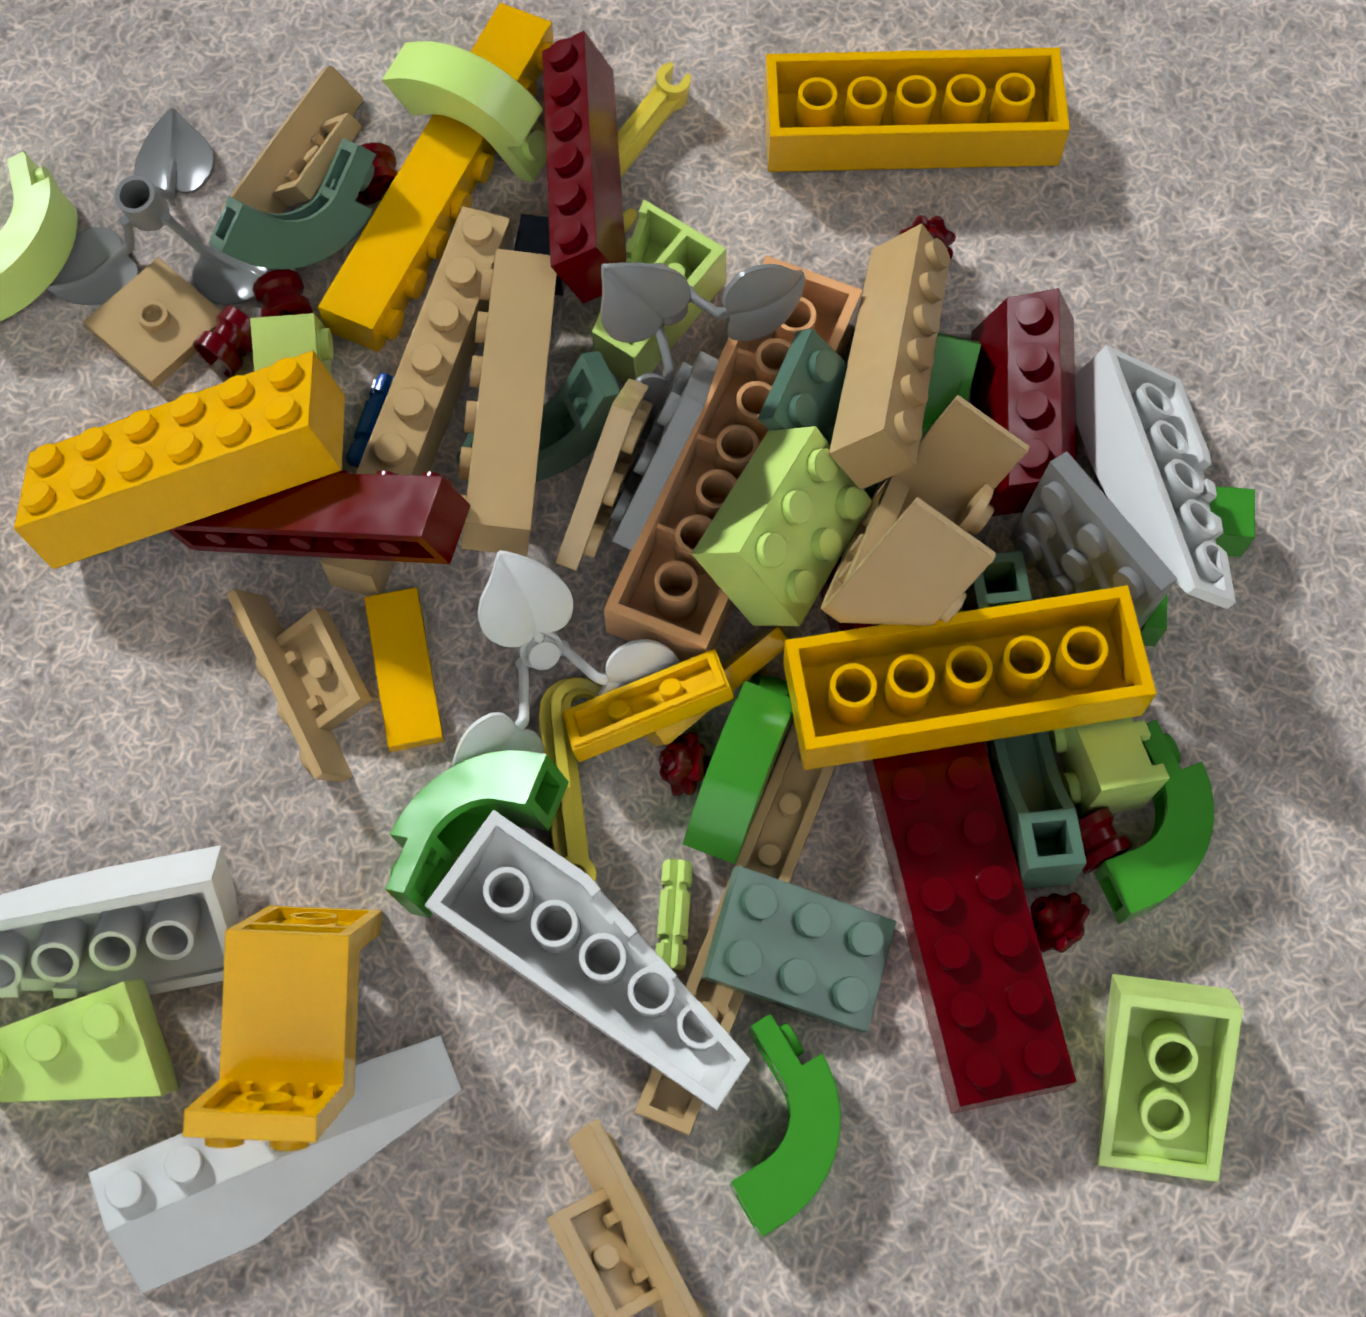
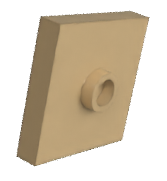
M158 257L85 319L83 323L93 335L156 389L197 353L193 346V341L203 331L214 330V327L217 325L216 318L221 310Z

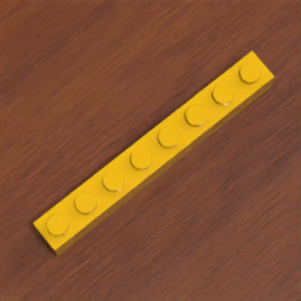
M500 2L470 52L506 72L535 98L537 90L536 81L543 71L542 51L554 43L552 22ZM437 114L431 116L318 305L325 328H330L331 333L377 352L381 351L387 339L394 340L397 338L404 323L403 311L411 298L417 300L422 295L427 283L426 271L433 259L441 260L450 238L449 232L457 220L462 206L471 208V193L478 182L486 183L492 173L494 166L493 155L496 150L478 132L453 118Z

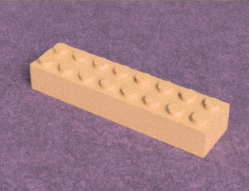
M767 255L763 264H777L804 272L805 286L800 301L785 323L769 335L751 341H738L728 337L719 357L705 406L633 550H630L604 607L606 633L627 641L637 639L658 641L672 649L681 662L716 648L734 606L729 597L693 557L692 552L769 431L758 420V416L796 332L813 328L842 358L858 317L862 289Z

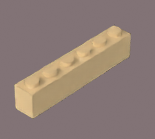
M922 223L871 250L829 455L860 490L916 466L925 407L928 401L931 371L934 365L937 335L940 329L939 322L945 297L948 268L950 266V255L946 246L940 239H934Z
M496 248L494 268H483L480 300L490 302L488 312L478 311L475 343L484 344L483 356L473 355L469 387L479 388L478 401L467 400L464 433L474 434L472 448L461 447L458 479L468 480L467 495H460L471 505L463 526L461 549L494 553L502 550L522 556H527L557 275L551 268L550 255Z

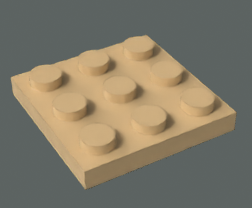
M629 378L612 403L559 550L556 564L577 571L584 555L592 558L595 557L597 549L611 522L610 516L617 503L615 502L616 497L625 483L635 456L633 450L645 429L653 407V403L644 400L649 385Z

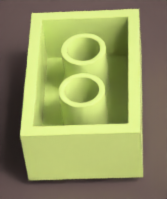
M816 426L769 430L692 552L693 557L753 626H800L872 503L865 490H860L829 455L830 444Z

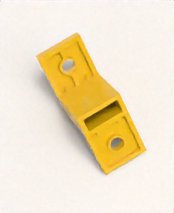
M269 905L225 930L219 1080L184 1110L183 1137L204 1138V1145L212 1148L238 1147L244 1144V1140L270 1141L269 1147L278 1151L303 1150L308 1148L310 1143L318 1141L354 1096L360 950L365 948L368 943L380 934L382 910Z

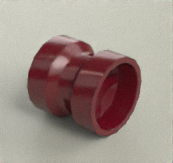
M228 305L217 316V325L214 327V330L203 331L193 341V346L197 353L211 366L219 358L228 368L224 375L231 378L242 368V356L253 353L250 318L239 309Z

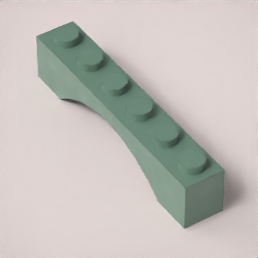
M1023 551L996 553L995 559L964 592L966 599L962 604L963 610L970 611L1032 601ZM1048 731L989 740L998 796L1024 889L1073 884L1087 862L1076 809L1058 771Z

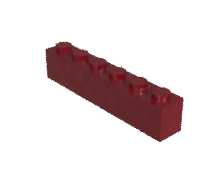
M582 31L567 39H560L553 43L549 48L542 51L551 268L584 304L602 296L601 266L608 263H626L614 73L586 32Z
M342 470L167 531L188 548L198 551L450 564L471 505L457 492L450 479L435 472H423L421 475H398L385 470L377 471L375 474H354Z

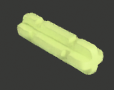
M667 859L662 864L661 885L665 886V889L660 890L657 938H661V941L656 943L655 951L673 972L683 971L686 966L687 945L683 944V940L688 939L691 892L687 891V887L690 888L692 885L693 865L690 861L682 859Z

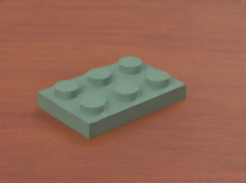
M813 328L796 332L758 416V420L768 430L816 426L831 445L847 363ZM878 483L864 488L871 499Z
M739 865L732 870L701 979L840 1027L865 1033L869 1030L897 921Z

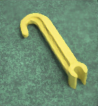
M673 62L666 63L659 68L655 86L618 131L621 178L670 115L684 107L688 101L691 74L687 73L679 84L671 85ZM630 208L623 213L624 233L637 220V211Z
M570 677L558 680L544 693L539 705L538 722L540 738L544 746L543 754L548 755L569 781L550 827L554 852L587 873L595 882L596 869L590 861L578 762L572 750L561 711L571 708V704L576 699L588 698L591 700L598 697L602 686L588 678Z

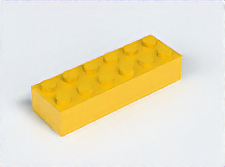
M1060 47L766 54L763 93L768 172L1058 166L1070 131Z
M314 350L293 358L280 359L271 366L246 375L233 376L224 383L199 392L183 394L174 401L152 409L136 411L127 418L102 427L89 428L83 433L54 444H44L35 451L29 452L14 530L52 569H56L342 471L345 395Z
M1128 585L958 612L949 622L945 623L939 619L931 626L883 624L785 640L783 665L803 770L1142 716L1157 694Z

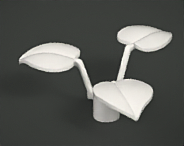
M499 550L495 557L490 578L480 597L478 621L484 635L490 641L504 647H516L520 655L515 662L518 669L519 715L515 723L509 716L500 712H492L476 720L461 737L454 754L452 767L472 757L496 751L520 750L543 753L544 746L539 735L532 730L524 729L529 723V670L531 668L547 670L558 662L560 656H565L594 683L603 685L598 694L600 696L676 665L681 661L672 649L665 644L650 639H637L618 647L610 655L606 662V674L596 671L571 649L567 641L560 640L556 632L567 625L573 612V598L566 583L552 570L533 559Z

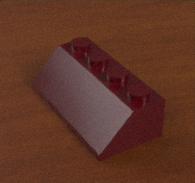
M1059 288L1007 297L971 332V340L980 341L981 343L972 379V405L1029 446L1028 452L994 489L989 505L994 508L992 516L1024 512L1048 464L1067 451L1077 462L1074 318Z

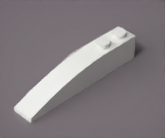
M1106 345L1075 375L1076 423L1084 443L1083 451L1091 462L1107 498L1178 578L1175 583L1191 596L1229 609L1236 603L1228 555L1225 550L1216 544V538L1224 533L1221 518L1211 512L1209 504L1217 498L1215 483L1208 478L1205 479L1204 470L1211 465L1210 453L1182 382L1175 376Z
M495 810L485 820L424 905L434 916L716 1111L750 1061L745 1052L701 1002L693 996L672 969L649 946L636 928L620 913L587 873Z
M222 845L105 867L0 895V998H18L21 991L53 992V998H77L79 992L101 990L123 981L142 978L145 980L149 995L223 981L225 930L238 924L239 916L236 890Z
M441 1035L355 1065L354 1096L318 1141L310 1143V1146L306 1149L278 1151L269 1147L270 1141L244 1140L243 1145L233 1148H212L204 1145V1138L183 1137V1133L89 1172L88 1175L106 1233L141 1293H147L259 1244L275 1232L278 1227L320 1198L323 1193L369 1161L372 1156L396 1138L401 1137L462 1091Z

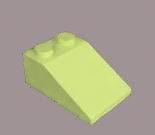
M1112 974L1106 1016L1098 1166L1219 1182L1243 1008L1230 989Z

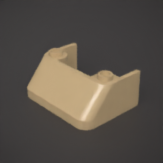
M957 395L920 439L916 466L888 478L871 499L872 503L847 545L820 609L839 623L931 626L939 619L945 623L949 622L966 599L964 592L991 564L996 556V552L970 535L968 531L976 535L987 524L994 512V508L989 505L994 489L1028 452L1029 446Z

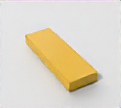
M417 587L364 597L389 751L395 752L444 742Z
M779 627L762 631L722 664L732 692L784 650L785 640L788 639ZM711 709L648 734L645 737L653 745H669Z
M714 648L561 712L572 750L580 763L734 700L735 697L720 658Z

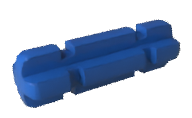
M380 373L374 379L369 392V401L365 403L354 434V442L349 447L346 461L353 467H359L394 377L387 373Z

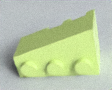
M1131 717L1048 731L1053 754L1061 753L1066 773L1061 774V778L1072 803L1076 807L1079 820L1105 807H1108L1112 814L1144 808L1169 779L1163 763L1151 764L1142 741L1150 740L1151 736L1145 720L1134 722Z

